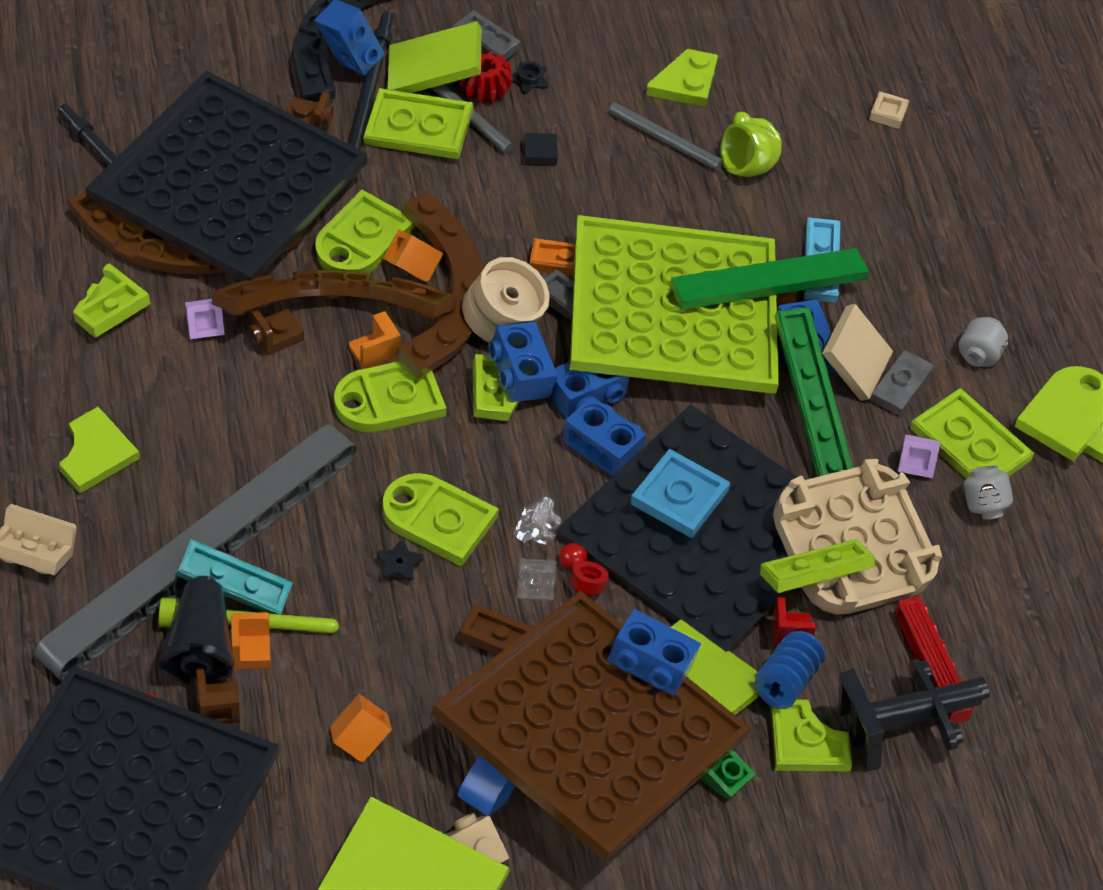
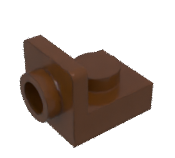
M323 92L318 103L293 97L286 112L323 131L325 125H330L332 122L334 106H330V93Z
M288 308L266 318L261 315L258 309L251 311V325L248 326L249 335L255 345H261L267 356L304 341V331Z

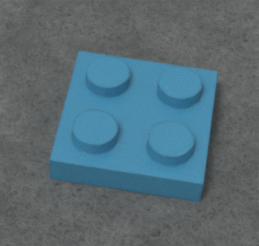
M669 449L633 493L631 505L692 538L727 494L730 482Z

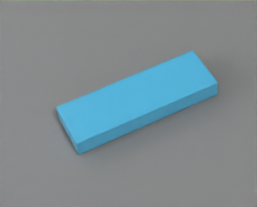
M808 217L805 256L840 251V221ZM839 284L804 290V300L818 299L820 302L837 303L839 296Z

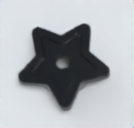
M531 61L521 62L517 72L511 74L512 82L519 84L524 94L529 93L534 88L547 89L549 84L543 78L547 68Z
M400 540L392 550H379L376 555L385 564L382 577H390L395 580L407 579L412 581L414 579V566L424 560L422 554L409 551L403 540ZM400 559V560H402L403 562H402V563H397L396 561Z

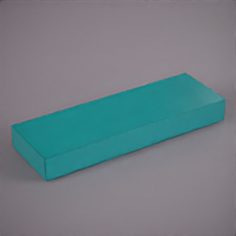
M193 539L189 541L175 574L188 581L193 580L197 576H210L222 585L224 596L269 614L282 613L293 584L289 580Z

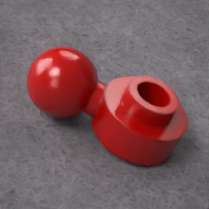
M569 543L563 546L559 552L558 559L560 565L565 570L572 572L570 577L572 587L577 592H583L586 596L601 594L605 590L609 577L607 570L597 563L587 561V552L580 544Z

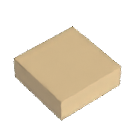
M879 91L869 120L900 129L909 100Z

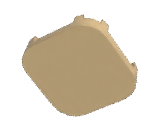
M865 459L859 467L804 480L801 475L790 481L775 503L773 512L774 522L788 556L858 539L875 556L874 568L802 587L813 604L821 610L832 614H851L914 597L927 588L938 572L939 561L942 558L940 546L931 545L906 491L910 481L903 471L898 475L889 467L878 464V459Z

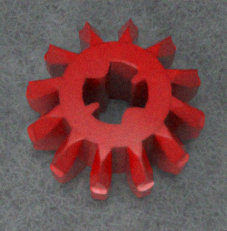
M492 51L488 54L481 53V74L459 80L461 91L466 92L468 99L477 97L479 103L483 99H488L491 103L494 102L496 97L504 99L505 94L510 90V86H512V68L510 63L504 60L503 55L494 56Z

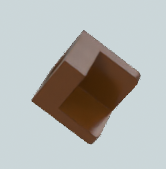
M196 669L200 715L224 724L240 723L238 691L236 690L235 681L205 683L204 669Z

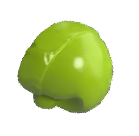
M746 112L735 113L733 124L727 127L721 142L720 154L721 159H723V167L729 173L741 177H753L768 172L778 162L782 152L780 135L772 123L764 118H751Z

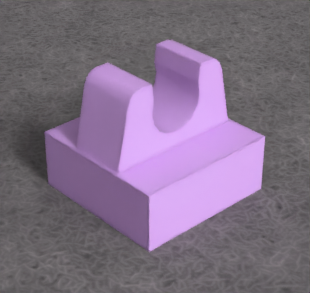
M212 299L185 302L190 339L225 335L222 308L212 305Z
M905 435L898 472L903 471V473L933 478L940 441Z

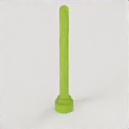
M161 597L159 627H170L179 604L176 598ZM226 610L229 625H231V614L256 613ZM269 614V629L335 633L339 629V623L335 619Z

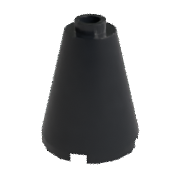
M197 576L185 585L158 656L160 672L168 678L190 684V677L197 678L196 669H204L205 683L223 682L232 676L235 663L223 587L210 576Z

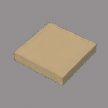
M852 304L845 307L822 354L858 399L864 401L870 399L893 350L858 306Z

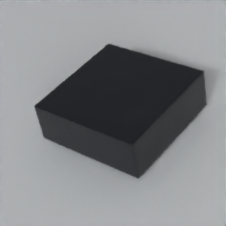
M524 133L525 165H557V134Z

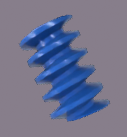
M793 631L787 634L756 674L755 686L761 699L777 709L790 708L818 671L820 664L824 662L825 651L823 645L812 634L804 631Z

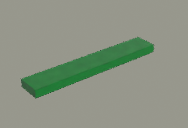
M853 248L671 277L670 288L681 310L867 280L869 270L858 250Z
M810 307L776 311L774 317L816 475L819 477L851 469L853 464Z

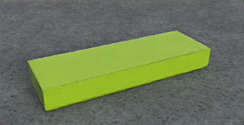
M858 539L765 562L761 564L760 575L777 593L874 568L875 556Z

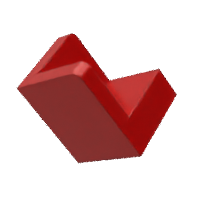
M777 597L772 619L774 650L783 638L793 631H804L815 636L816 623L811 622V614L786 613L785 597Z

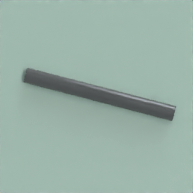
M445 84L430 88L441 98L463 101ZM473 109L470 124L504 154L510 153L514 145Z
M617 102L611 104L609 113L716 171L720 169L723 159Z

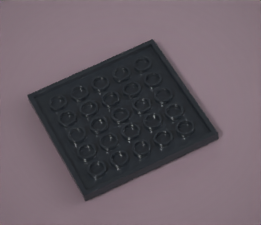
M206 70L86 187V197L241 281H251L262 275L367 164V153Z
M690 404L556 530V538L564 544H580L587 552L588 561L604 567L612 579L674 624L679 620H683L722 650L732 653L775 610L777 597H785L786 599L794 590L791 589L777 593L760 575L761 564L788 557L776 529L773 512L775 503L781 493L789 485L790 481L797 477ZM669 449L730 482L727 494L692 538L631 505L633 493Z
M71 665L0 782V873L41 890H205L279 754V745Z

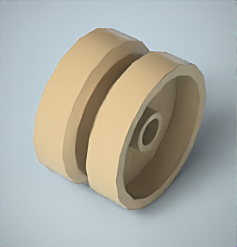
M499 257L488 262L465 293L462 311L465 321L472 331L483 340L490 342L493 339L497 326L528 322L537 323L549 306L550 294L545 280L528 263L513 257Z

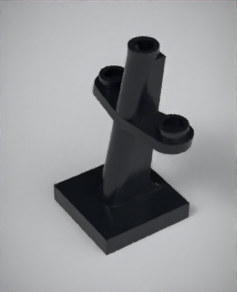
M918 659L909 661V668L913 681L919 689L918 692L869 702L854 668L841 672L839 674L838 712L840 716L850 713L849 735L854 746L857 747L865 744L864 768L866 772L881 768L884 732L934 718L946 748L949 751L957 749L958 744L963 743V735L957 722L950 723L947 714L981 705L984 699L989 698L990 692L985 679L981 676L967 681L934 687L932 684L933 675L926 660L920 662Z

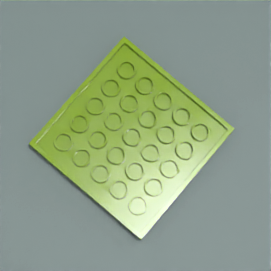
M578 215L575 231L569 370L776 394L779 385L777 325L774 317L777 311L776 294L681 310L670 288L671 277L775 261V239Z

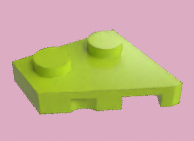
M692 49L685 50L648 83L646 95L706 107L718 55Z
M110 263L103 268L104 276L99 284L93 283L90 286L87 296L78 303L73 311L75 322L95 338L151 304L149 294Z

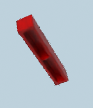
M920 596L899 600L895 615L915 658L920 662L924 660L928 662L933 675V686L940 687L962 682L963 680L956 673L954 661L948 657L944 641L940 640L937 634L936 624L929 617L927 605L922 603ZM974 707L947 714L950 723L968 721Z

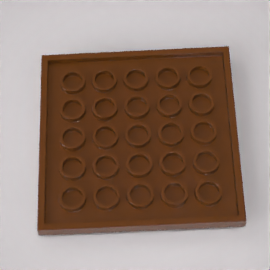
M579 591L434 703L430 714L606 862L746 739L751 728L687 676L675 696L608 662L607 660L614 641L624 625L583 592Z

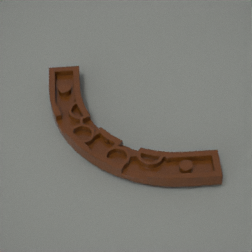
M86 191L68 200L70 211L85 229L107 249L124 259L144 267L169 273L187 275L226 273L165 239L161 240L146 234V229L86 197ZM301 233L283 252L302 243Z
M429 191L404 203L401 212L431 241L438 251L444 253L441 258L444 264L449 266L451 273L450 294L457 296L456 309L444 313L432 327L402 344L397 349L395 356L418 379L450 360L467 344L473 331L463 315V296L484 269L479 252L467 231Z
M337 270L293 272V278L274 280L272 275L256 277L251 281L244 280L212 291V305L225 309L231 315H243L247 313V310L258 306H268L271 302L322 295L329 299L352 296L393 303L401 309H412L420 312L425 318L435 319L440 318L444 313L456 309L457 296L402 278L393 277L391 282L371 280V273Z

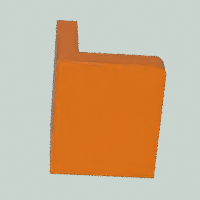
M398 229L382 259L428 282L444 253Z
M386 311L373 315V333L350 341L349 349L361 369L374 367L397 358L395 354L400 346L401 335Z
M269 613L231 614L232 650L235 663L233 670L271 668Z
M358 694L333 722L330 730L333 743L360 762H364L391 732L392 727L389 716L385 711L361 694Z

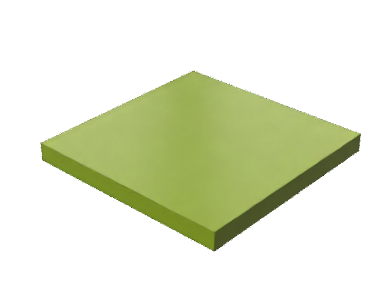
M370 797L318 890H500L510 869L399 810Z

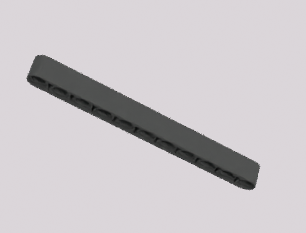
M327 424L321 427L47 634L38 643L34 652L35 657L60 681L64 679L71 665L81 669L86 668L160 610L161 597L177 598L183 593L185 585L189 581L175 574L191 539L230 556L346 468L357 454V445L333 425Z

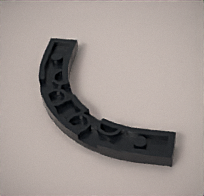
M317 0L312 5L299 25V33L294 45V69L302 99L319 102L323 92L330 93V100L336 99V90L326 59L328 44L314 21L333 0ZM381 0L339 1L362 9Z

